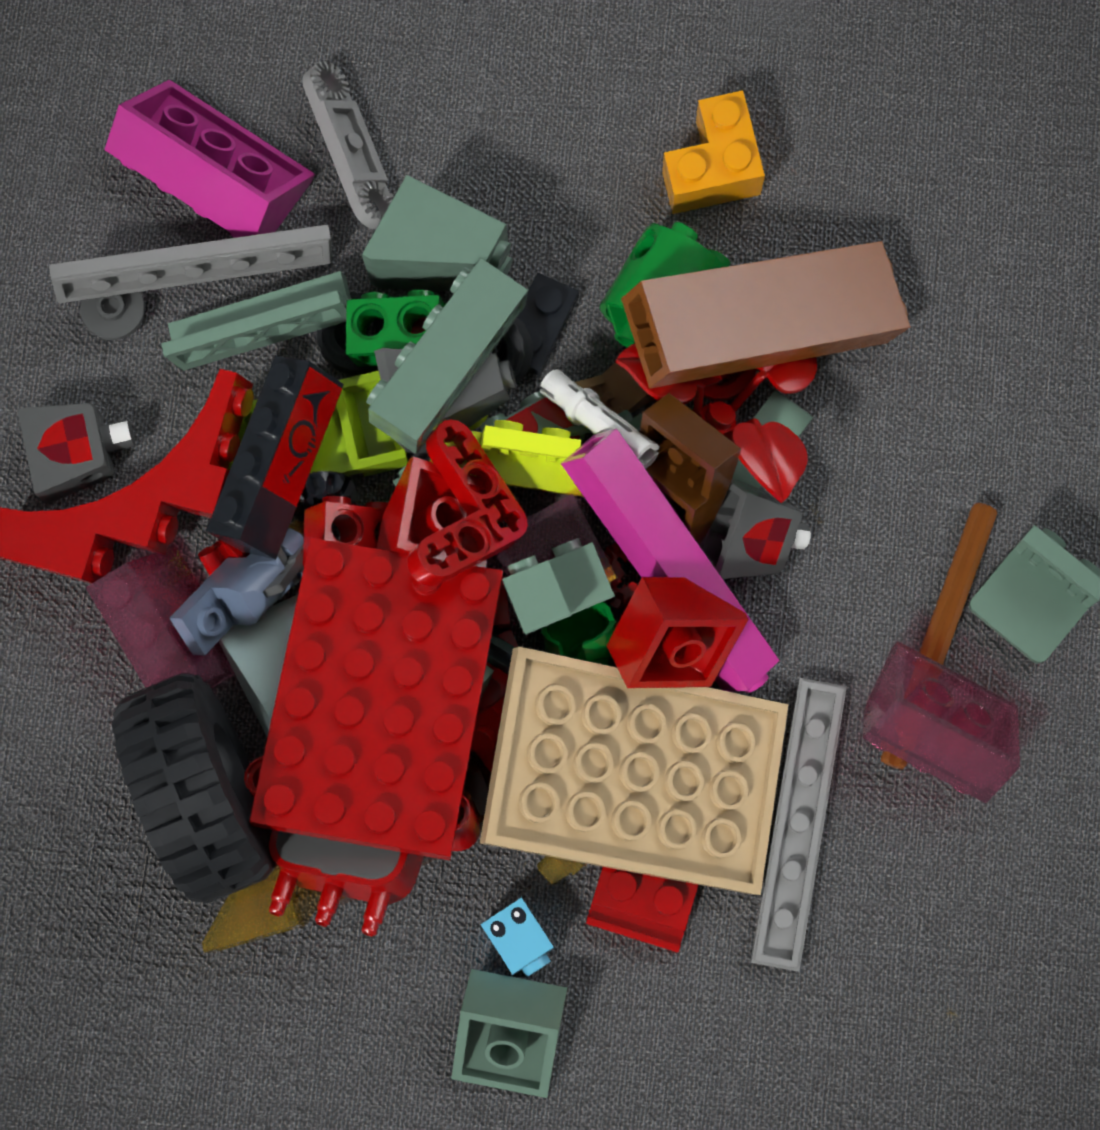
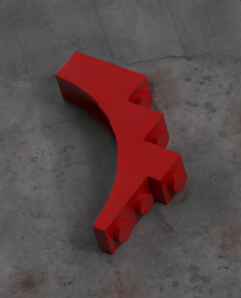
M219 369L206 404L186 435L159 464L129 486L98 501L64 510L28 512L0 507V559L102 586L104 576L110 572L113 565V546L115 542L166 555L168 545L174 541L178 532L177 515L179 510L211 518L229 474V464L234 461L240 446L238 434L243 418L250 413L253 405V383L236 372Z

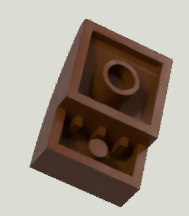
M668 393L642 414L639 432L656 442L659 446V449L656 450L658 456L646 468V471L700 546L723 503L738 463L741 448Z

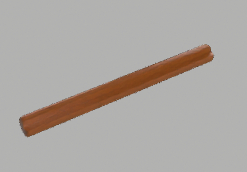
M975 503L970 510L881 756V762L890 767L903 769L909 761L997 516V510L989 505Z

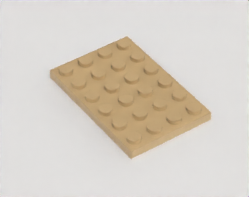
M523 647L513 648L480 844L745 894L761 895L789 705L709 687L627 689L616 667Z

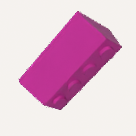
M170 79L119 104L104 149L119 159L125 167L136 170L154 182L163 192L174 195L192 207L198 215L212 220L230 232L233 238L276 232L315 176L313 172Z

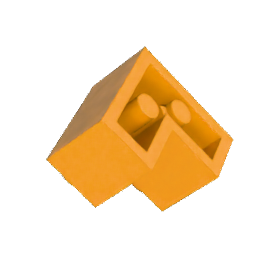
M743 90L698 100L696 124L701 144L664 152L662 174L672 214L761 195L765 174Z

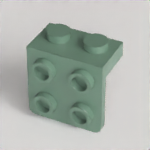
M1034 525L969 602V609L1029 660L1040 664L1047 660L1085 612L1100 600V569L1086 559L1079 561L1066 551V543L1056 533L1047 528L1040 530Z

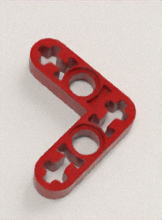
M452 419L443 421L432 431L426 440V451L468 516L425 537L410 551L407 558L408 569L416 581L426 586L440 585L506 550L526 533L528 527L527 517L483 448H481L471 430L460 421ZM453 441L454 444L456 445V447H455V446H450V447H448V446L445 444V442L447 443V442ZM467 460L468 463L463 468H460L459 465ZM471 474L479 477L486 486V494L473 491L467 482V475ZM493 500L496 505L493 504L487 509L485 505ZM497 521H505L509 527L501 528ZM460 532L470 534L478 544V552L473 553L464 549L460 544L458 534ZM444 550L448 556L439 565L437 563L430 565L426 560V557L433 558Z

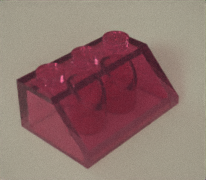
M177 547L167 549L166 555L155 553L127 562L87 586L86 589L145 688L180 673L199 675L202 677L203 682H207L213 688L235 674L219 642L205 656L192 655L169 619L201 586Z
M897 641L892 647L864 707L863 739L869 741L875 748L881 751H888L905 760L918 771L929 773L952 785L958 792L966 795L969 794L987 803L1020 768L1018 706Z

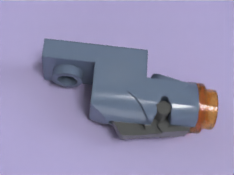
M296 520L289 525L276 560L254 554H249L247 558H227L169 618L192 655L205 656L233 625H252L257 623L277 600L300 581L304 570L303 521Z

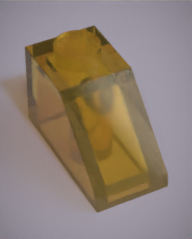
M275 868L267 879L228 895L202 941L204 953H216L305 926L295 889L290 904L286 906L284 915L278 917L269 912L272 901L271 895L280 869L277 870Z

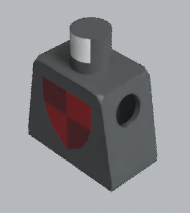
M91 403L17 409L34 493L45 504L57 501L112 477L115 474L111 452L135 446L134 433L129 419L104 424L102 413Z
M732 478L723 503L700 548L722 579L779 574L785 567L790 550H804L810 542L811 533L809 526L804 522H800L802 514L798 508L786 500L780 503L764 489Z

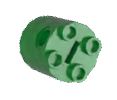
M674 222L672 227L668 228L657 223H651L645 228L600 303V311L613 324L615 339L626 348L635 343L621 298L640 281L728 267L731 263L729 259L718 251L706 249L696 241L698 234L685 224Z

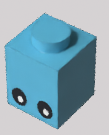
M522 897L480 924L512 975L522 970L525 976L529 977L551 962L547 953L553 950L554 947Z

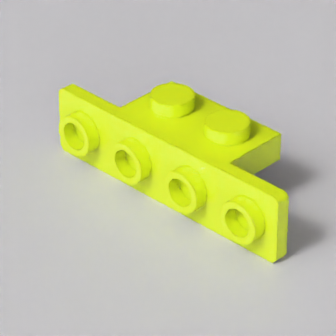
M495 420L494 427L485 425L483 432L471 431L506 485L584 497L561 465L566 458L581 446V440L570 438V431L545 427L542 428V434L523 431V424L506 420ZM453 441L447 442V443L445 442V444H446L448 447H450V446H455V447H456V445L454 444ZM467 460L460 464L459 467L463 468L468 463Z

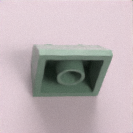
M471 969L460 1012L451 1079L547 1098L567 987Z

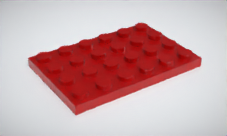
M310 537L249 821L251 826L451 861L503 570L473 566L440 585L426 586L416 581L411 575L407 564L409 554ZM426 557L430 565L435 563L439 565L443 561Z

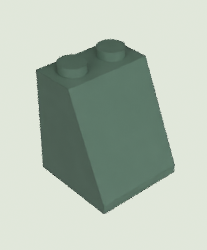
M408 175L404 178L362 253L370 283L378 288L450 291L459 273L465 267L472 270L480 258L506 275L513 262V258L509 257L511 243L508 242L507 225Z

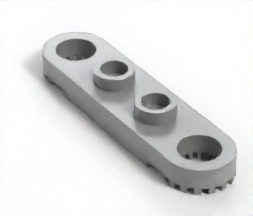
M319 61L303 75V88L354 215L363 225L376 230L394 196L388 191L389 189L385 183L388 179L357 102L351 99L349 94L350 88H347L349 83L344 81L345 75H340V69L338 67L334 69V64L331 62L327 64V61ZM321 80H323V81L329 86V88H330L331 90H329L328 92H326L328 88L325 87V88L323 89V88H322V86L324 85L323 82H321V83H319V82H320ZM370 200H372L379 209V211H377L376 213L375 208L370 209L372 204H367V202H369Z

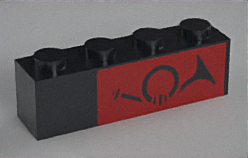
M275 355L206 529L207 533L242 552L276 560L343 389V383L310 361Z

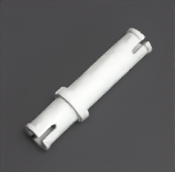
M558 369L552 370L544 377L540 385L543 388L540 389V393L562 408L567 419L574 425H583L593 432L594 435L617 428L645 469L655 461L658 456L656 451L659 449L658 444L606 407L600 401V397L590 388L583 389Z

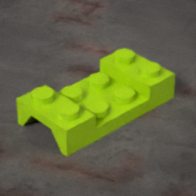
M379 370L338 380L344 386L310 473L333 471L348 476L363 473L364 477L403 468L407 465L406 451L393 438L369 423L368 408L370 405L366 401L373 388L381 380ZM253 400V405L250 413L243 418L241 428L238 434L240 438V443L250 421L257 400ZM230 462L228 467L229 470L231 469L233 462Z

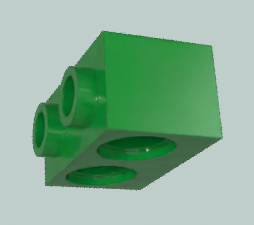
M412 290L407 293V297L390 298L385 293L370 292L362 294L361 299L347 300L346 355L357 367L377 366L375 350L382 348L403 349L410 341L417 344L426 330L419 334H412L413 324L418 319L427 317L437 304L442 307L446 304L439 295H435L434 292L428 290ZM384 320V326L378 334L366 336V330L372 322Z

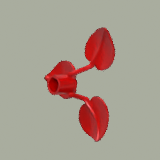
M635 343L619 354L615 363L627 370L638 385L659 401L670 393L685 405L694 398L692 411L741 448L738 459L751 475L780 503H783L789 497L797 481L804 473L808 462V455L803 442L793 431L778 422H768L761 425L758 419L753 418L745 423L736 425L735 412L766 377L782 393L793 394L803 391L809 386L816 375V357L756 368L760 372L754 376L730 405L725 402L716 401L702 408L704 384L700 380L649 389Z

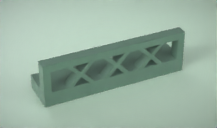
M341 271L168 323L171 340L161 343L163 355L181 370L185 371L346 322L347 300H351L346 276Z

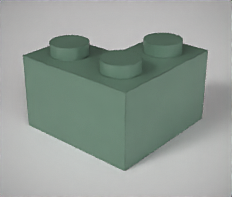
M576 538L552 548L555 555L553 559L538 564L536 556L533 555L507 566L510 576L503 578L502 582L524 634L538 630L567 618L576 612L615 597L593 542L582 546L580 539Z

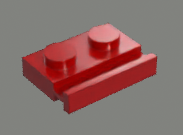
M602 867L585 924L678 953L698 884Z

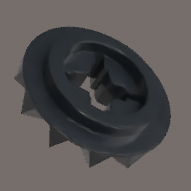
M317 471L309 473L293 516H297L299 521L304 522L305 509L322 503V498L327 496L348 497L351 499V504L358 500L356 482L350 476L339 472Z

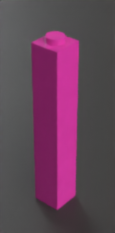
M617 428L593 435L561 463L641 577H685L745 612ZM748 615L749 620L715 678L716 683L723 691H744L745 693L755 691L768 680L767 672L780 661Z

